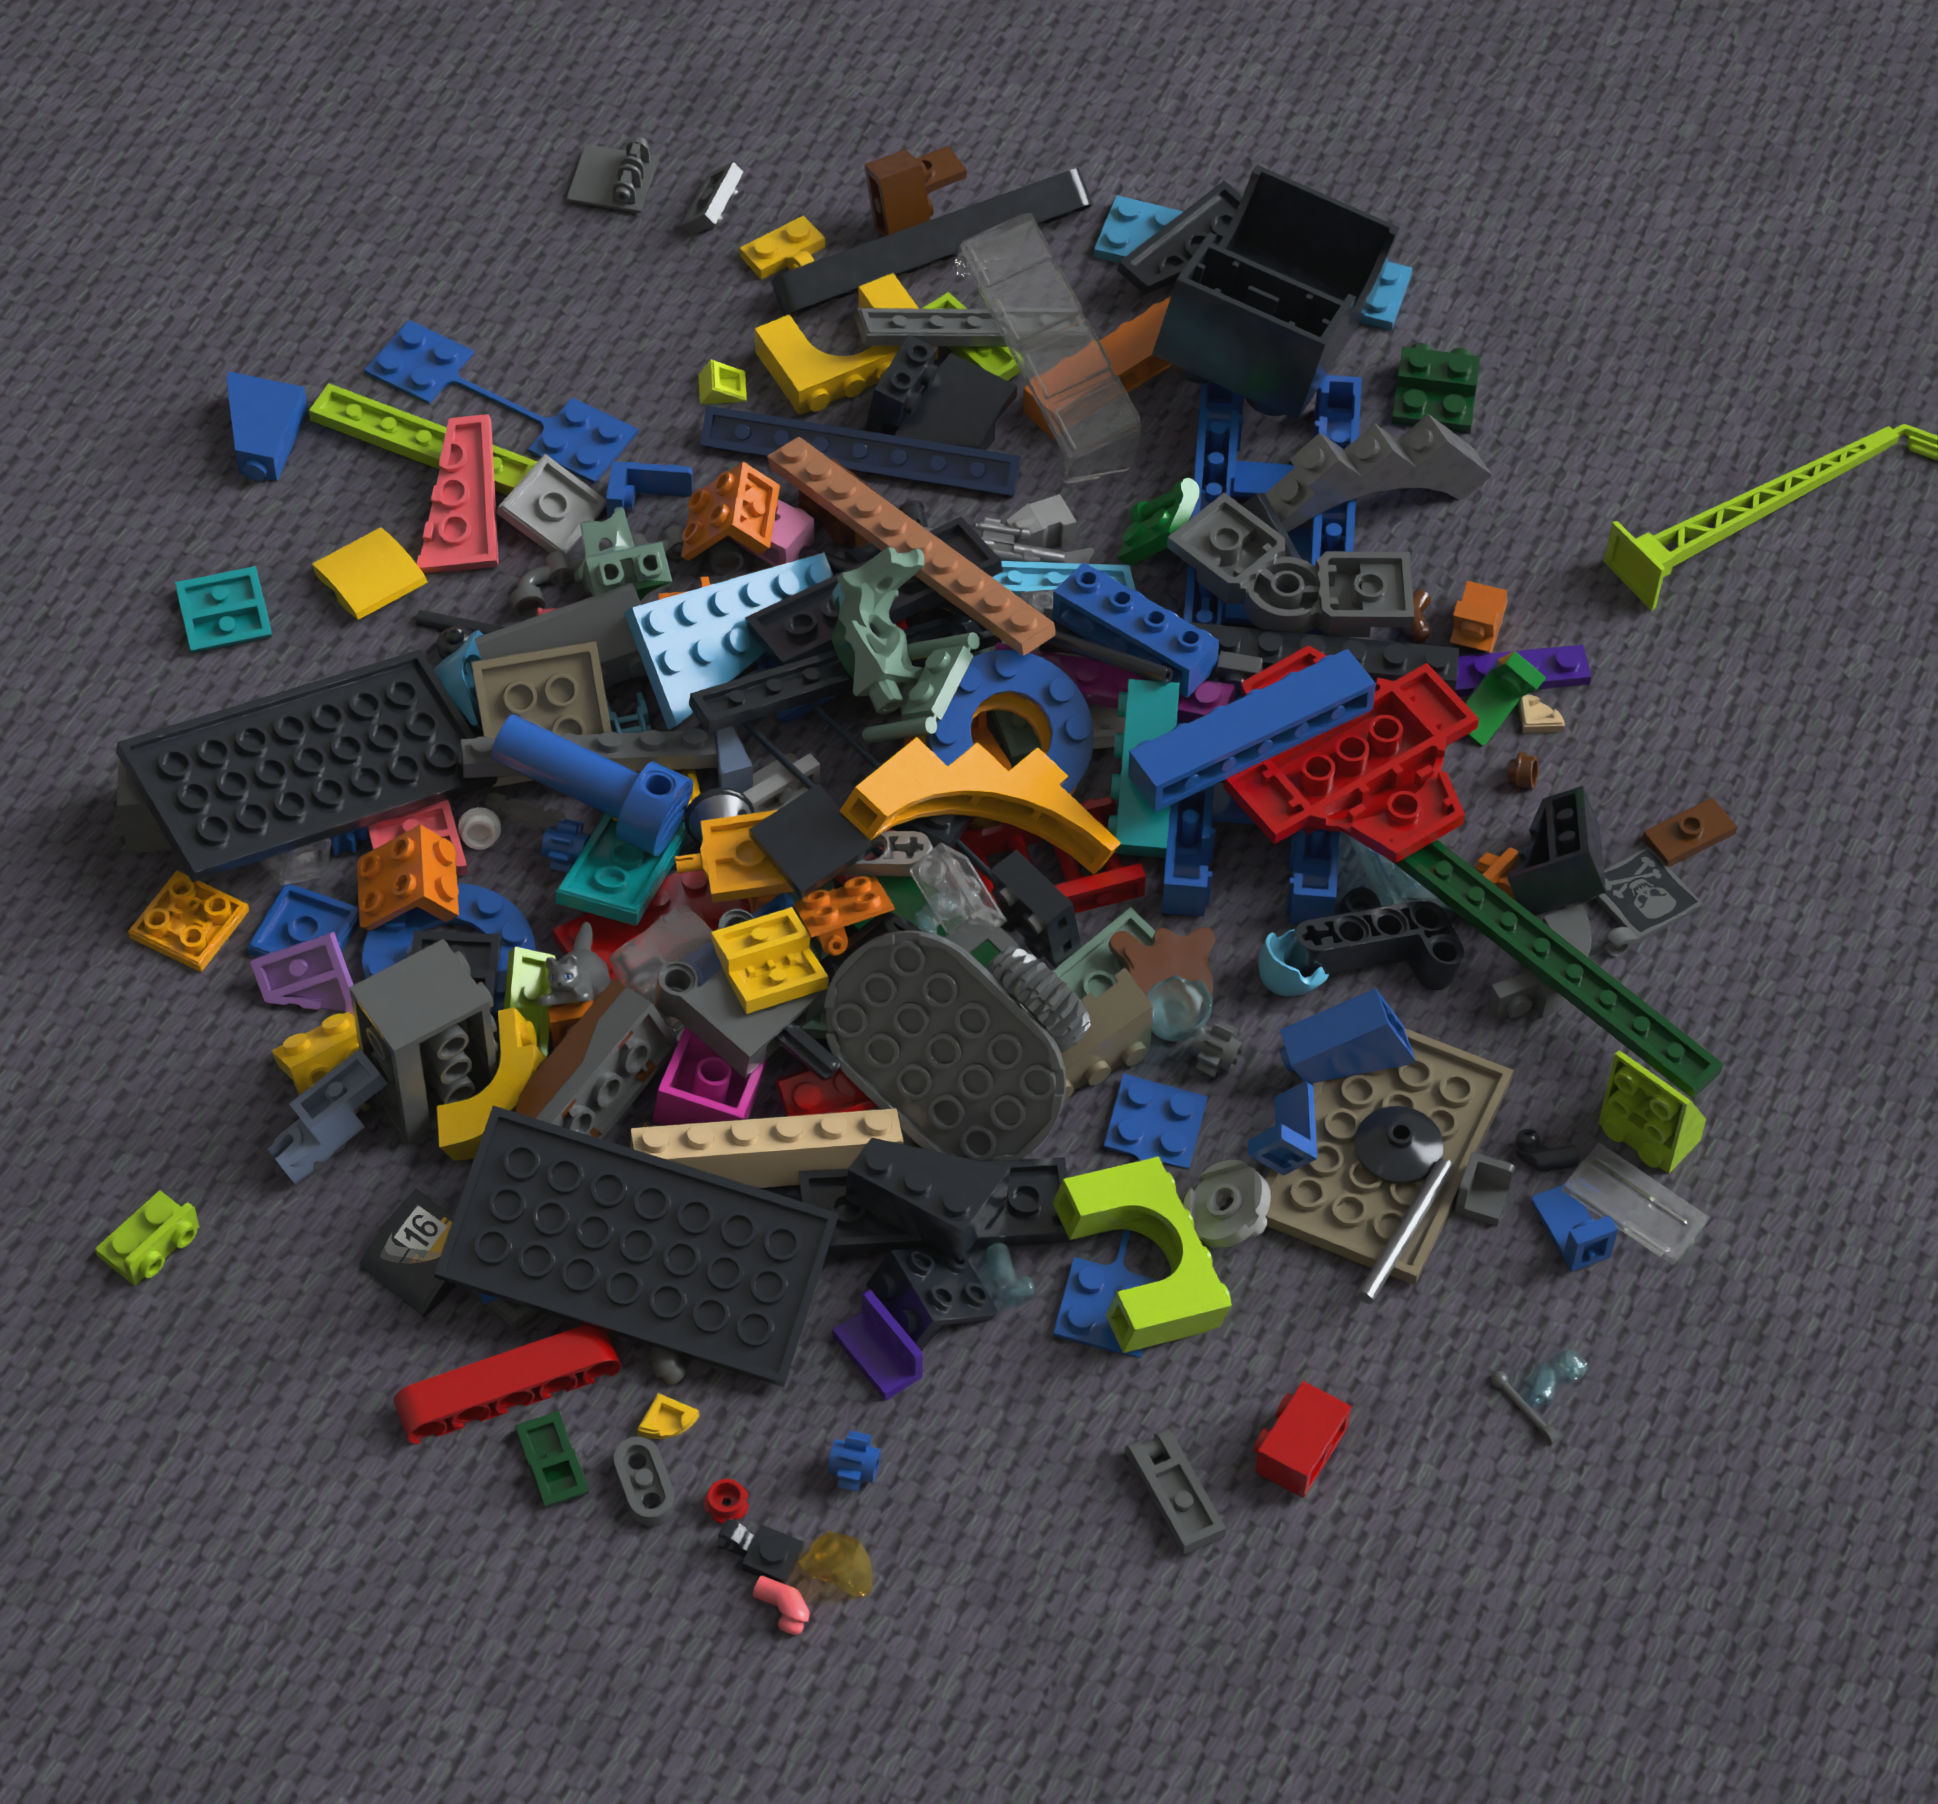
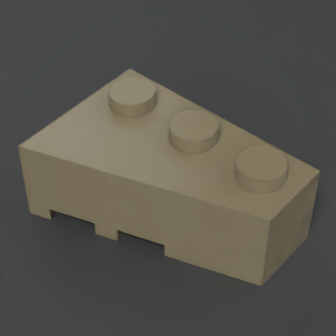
M1126 968L1114 975L1118 983L1096 998L1090 992L1080 999L1089 1013L1091 1026L1076 1045L1064 1053L1060 1052L1066 1074L1064 1101L1072 1095L1075 1089L1087 1083L1090 1085L1101 1083L1109 1076L1112 1070L1124 1064L1127 1066L1138 1064L1150 1051L1154 1005Z

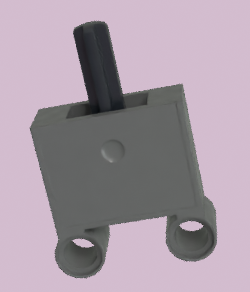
M729 910L720 918L718 930L755 919V917L746 910ZM669 962L659 971L654 997L656 1008L662 1014L678 1019L744 1078L781 1046L822 1081L830 1080L841 1066L839 1060L802 1029L808 1021L823 1009L827 989L746 1014L723 968L700 988L697 986L698 977L696 971L685 962ZM668 987H679L683 991L675 992L668 989Z

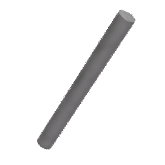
M1439 1158L1357 1292V1297L1362 1302L1372 1304L1454 1169L1453 1164L1449 1160Z

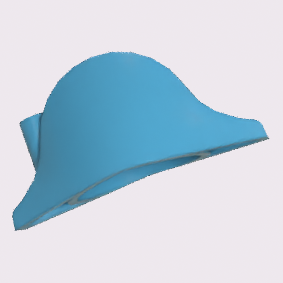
M477 630L471 633L457 651L443 659L436 666L434 672L464 720H469L472 726L481 731L482 724L471 662L482 660L474 638L484 634Z

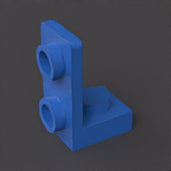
M612 461L606 496L608 519L613 515L615 508L622 507L625 513L626 509L633 510L635 493L692 496V468L678 465Z
M1306 1081L1277 1095L1274 1099L1275 1126L1247 1140L1248 1156L1282 1175H1286L1317 1159L1313 1085Z
M1566 1183L1533 1196L1531 1204L1571 1272L1611 1257L1618 1231L1610 1215L1594 1221L1572 1184Z

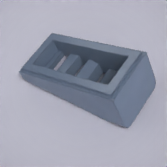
M733 726L715 731L718 752L719 788H731L743 793L753 787L752 764Z

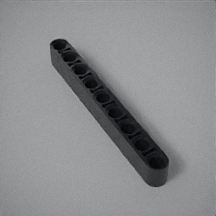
M1075 168L787 271L771 279L770 283L783 315L791 316L795 311H807L824 305L831 298L840 299L859 292V286L891 273L898 276L900 273L918 271L929 267L936 260L945 261L965 254V251L969 248H981L998 242L1003 236H1014L1031 230L1038 223L1047 224L1067 217L1071 211H1083L1091 207L1093 202L1080 169Z

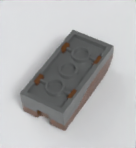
M613 979L606 989L595 997L591 1007L581 1019L568 1029L564 1039L550 1056L539 1064L535 1074L530 1078L519 1096L516 1111L519 1114L603 1139L674 1054L678 1040L652 1002Z

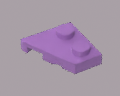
M334 932L254 958L250 961L265 1002L281 1005L288 1003L297 1004L302 1008L316 1010L324 1008L345 1011V1013L349 1011L354 1015L349 987L353 986V982Z

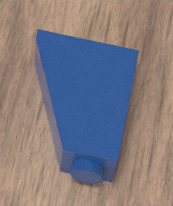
M228 372L226 379L239 474H244L254 481H262L264 479L278 481L308 413L305 387Z
M1376 988L1280 1029L1285 1046L1279 1048V1052L1289 1073L1296 1071L1300 1078L1309 1084L1405 1066L1416 1062L1404 1025Z

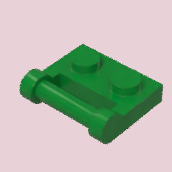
M1185 478L1177 482L1172 490L1150 502L1141 501L1133 505L1130 509L1132 524L1122 536L1124 543L1117 558L1124 564L1133 566L1166 549L1168 537L1188 522L1200 494L1197 483L1191 478Z

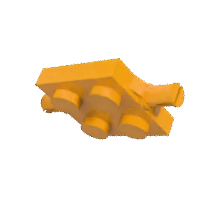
M777 810L701 821L703 835L700 848L701 853L675 856L677 874L703 870L710 883L712 903L793 892L792 887L749 837L750 828Z

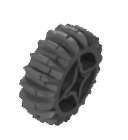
M1009 946L988 963L989 966L986 969L1003 984V988L1045 1027L1053 1036L1060 1052L1068 1051L1085 1036L1084 1033L1091 1026L1090 1016L1085 1009V1005L1078 1000L1077 994L1069 989L1067 983L1063 982L1056 972H1052L1044 962L1038 961L1033 954H1028L1024 949Z

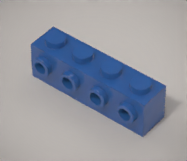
M1085 562L1053 591L1052 619L1091 642L1171 668L1173 676L1170 682L1180 683L1179 694L1186 698L1217 668L1218 639L1214 638L1206 630L1195 627L1178 617L1173 611L1162 608L1145 598L1140 592L1131 590L1112 579L1107 573L1098 571Z

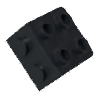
M936 1247L891 1250L866 1284L867 1289L875 1294L921 1351L924 1350L942 1325L990 1321L998 1312L988 1291L984 1288L966 1255L960 1261Z

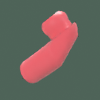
M762 1575L759 1577L753 1591V1597L778 1607L782 1613L778 1626L782 1631L793 1635L800 1634L804 1628V1621L809 1620L810 1614L801 1593L793 1587Z

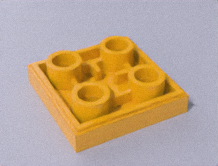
M176 870L130 928L128 934L129 938L202 972L249 912V906L247 903L201 881L192 882L188 875Z

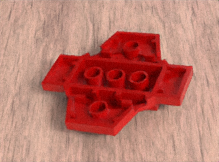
M1310 645L1302 648L1241 682L1240 693L1242 698L1254 689H1262L1280 681L1288 673L1299 672L1316 664L1327 655ZM1425 663L1395 681L1377 678L1373 710L1223 781V788L1274 845L1301 829L1307 835L1317 829L1341 831L1390 861L1397 863L1463 825L1464 810L1447 772H1443L1442 767L1446 746L1476 730L1479 718L1428 663Z

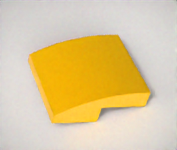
M381 527L312 563L317 577L335 592L341 606L357 620L428 583L426 576L411 556Z
M792 907L711 932V940L721 966L746 1014L828 989V975L810 949V935Z

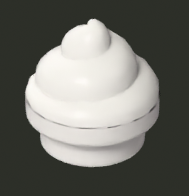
M477 807L470 809L459 820V836L470 848L477 850L486 849L493 845L500 836V820L493 811L487 808Z

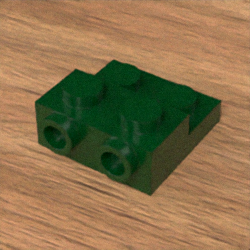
M1416 343L1411 347H1402L1392 424L1414 427L1429 414L1450 431L1470 434L1480 356H1474L1464 348H1455L1450 352L1434 351L1425 343Z

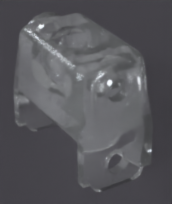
M683 904L657 920L645 932L621 946L610 956L609 959L614 965L615 977L621 984L652 1002L655 1008L654 997L659 971L669 962L680 961L692 966L697 973V986L700 988L722 968L711 940L712 930L693 912L689 904ZM668 987V989L675 992L683 991L679 987ZM656 1008L676 1037L685 1026L678 1019L666 1016Z

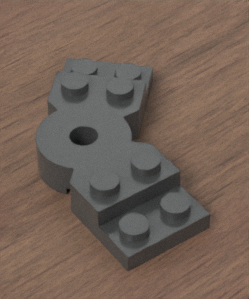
M1226 493L1220 495L1168 537L1167 548L1197 570L1196 581L1226 604H1244L1247 617L1259 629L1307 633L1317 628L1327 636L1370 637L1371 627H1413L1414 604L1410 552L1327 551L1315 561L1314 566L1305 560L1285 556V538Z

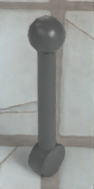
M1503 1371L1494 1372L1490 1378L1492 1386L1502 1389L1537 1427L1540 1434L1550 1445L1559 1440L1557 1431L1551 1425H1546L1508 1383L1507 1374Z

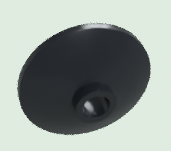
M1389 1106L1372 1112L1360 1123L1355 1135V1152L1361 1165L1371 1175L1388 1183L1410 1184L1425 1179L1438 1159L1442 1158L1443 1137L1437 1125L1424 1113L1409 1107ZM1394 1135H1402L1407 1139L1400 1140L1395 1138Z

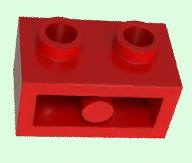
M1302 1381L1294 1395L1287 1393L1283 1397L1275 1415L1278 1420L1272 1430L1265 1427L1260 1433L1253 1448V1452L1258 1454L1255 1473L1304 1498L1347 1431L1352 1406Z

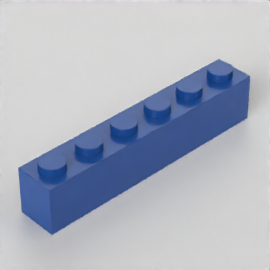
M1349 649L1335 655H1327L1312 666L1299 672L1288 673L1280 681L1262 689H1254L1235 702L1226 706H1218L1205 716L1190 723L1179 724L1172 731L1153 740H1145L1139 743L1134 749L1129 751L1128 777L1153 811L1157 812L1373 710L1376 683Z

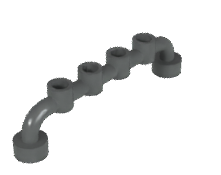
M674 525L663 532L662 543L665 555L670 556L672 559L682 558L681 553L684 543L682 534L685 529L684 527ZM642 534L631 535L634 546L648 543L646 537ZM722 539L708 548L710 549L708 559L715 574L722 576L735 573L741 569L743 557L736 543ZM599 543L600 551L607 549V546ZM561 551L552 552L547 555L544 560L545 566L527 572L520 578L517 588L512 592L510 603L514 615L522 620L536 617L537 608L545 609L542 592L536 586L551 582L556 586L569 583L573 579L576 570L583 564L584 558L569 561L567 554Z

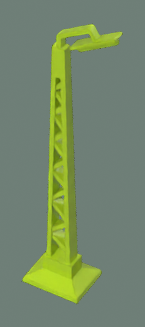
M1902 424L1894 429L1888 426L1655 535L1648 532L1635 539L1618 521L1612 522L1603 561L1653 611L1657 605L1663 578L1671 574L1672 567L1895 445L1902 435L1909 436L1906 446L1909 447L1911 452L1938 461V436L1907 424ZM1722 519H1730L1722 524ZM1715 523L1714 529L1706 527ZM1685 538L1693 539L1684 544ZM1676 541V549L1669 552L1665 546Z

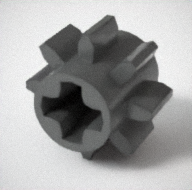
M1220 1020L1218 1024L1214 1023L1212 1028L1203 1025L1198 1031L1190 1050V1055L1199 1059L1196 1069L1214 1078L1221 1070L1231 1073L1237 1065L1244 1048V1043L1235 1038L1238 1028Z

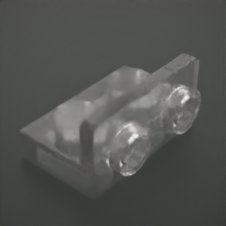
M940 842L910 868L912 877L947 933L955 935L968 923L973 926L978 923L994 932L1006 922L1005 917L970 860L960 852Z

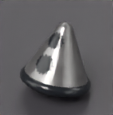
M731 788L710 789L702 792L689 803L684 817L685 828L694 841L702 844L701 821L754 813V807L748 797L738 790Z

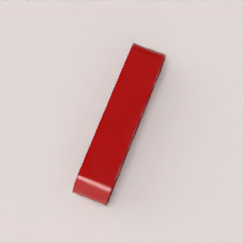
M582 1325L406 1386L396 1393L393 1403L408 1441L413 1444L421 1443V1438L433 1434L439 1437L465 1428L464 1423L476 1419L482 1422L508 1413L507 1409L519 1404H523V1407L552 1398L551 1393L566 1388V1391L569 1392L595 1383L594 1378L609 1374L610 1377L615 1376L621 1369V1363L608 1332Z

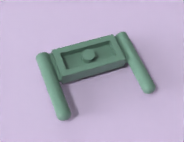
M972 632L908 644L910 660L927 658L917 684L909 693V700L901 714L904 721L866 727L862 733L864 741L866 743H877L935 733L937 721L942 720L973 658L970 651L977 649L979 646L978 635Z

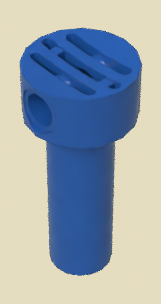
M515 714L510 715L504 722L492 747L491 759L618 819L616 837L656 857L665 850L675 835L685 815L693 791V780L654 761L648 763L639 774Z

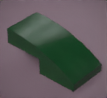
M559 1411L515 1425V1432L544 1508L589 1494L575 1449H572Z

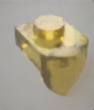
M828 1530L812 1543L808 1553L798 1562L803 1571L810 1577L833 1583L850 1595L865 1597L872 1593V1563L867 1551L858 1538Z

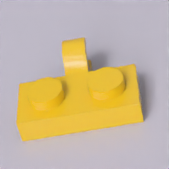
M801 216L740 247V257L762 280L786 267L793 270L814 262L811 254L825 248V237L804 216Z

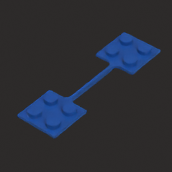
M411 320L406 322L364 369L365 374L429 405L446 386L456 384L541 424L544 430L528 448V452L539 458L546 454L567 471L593 484L601 478L611 466L612 461L617 459L639 432L638 428L573 397L556 416L546 418L461 378L458 374L460 369L474 355V350Z
M1123 1073L1103 1148L1132 1156L1137 1161L1159 1156L1162 1164L1189 1170L1208 1096ZM1124 1229L1117 1258L1111 1264L1102 1265L1074 1257L1053 1336L1103 1350L1139 1358L1142 1357L1144 1348L1123 1353L1106 1317V1313L1117 1291L1160 1281L1134 1274L1125 1268L1123 1259L1131 1230Z

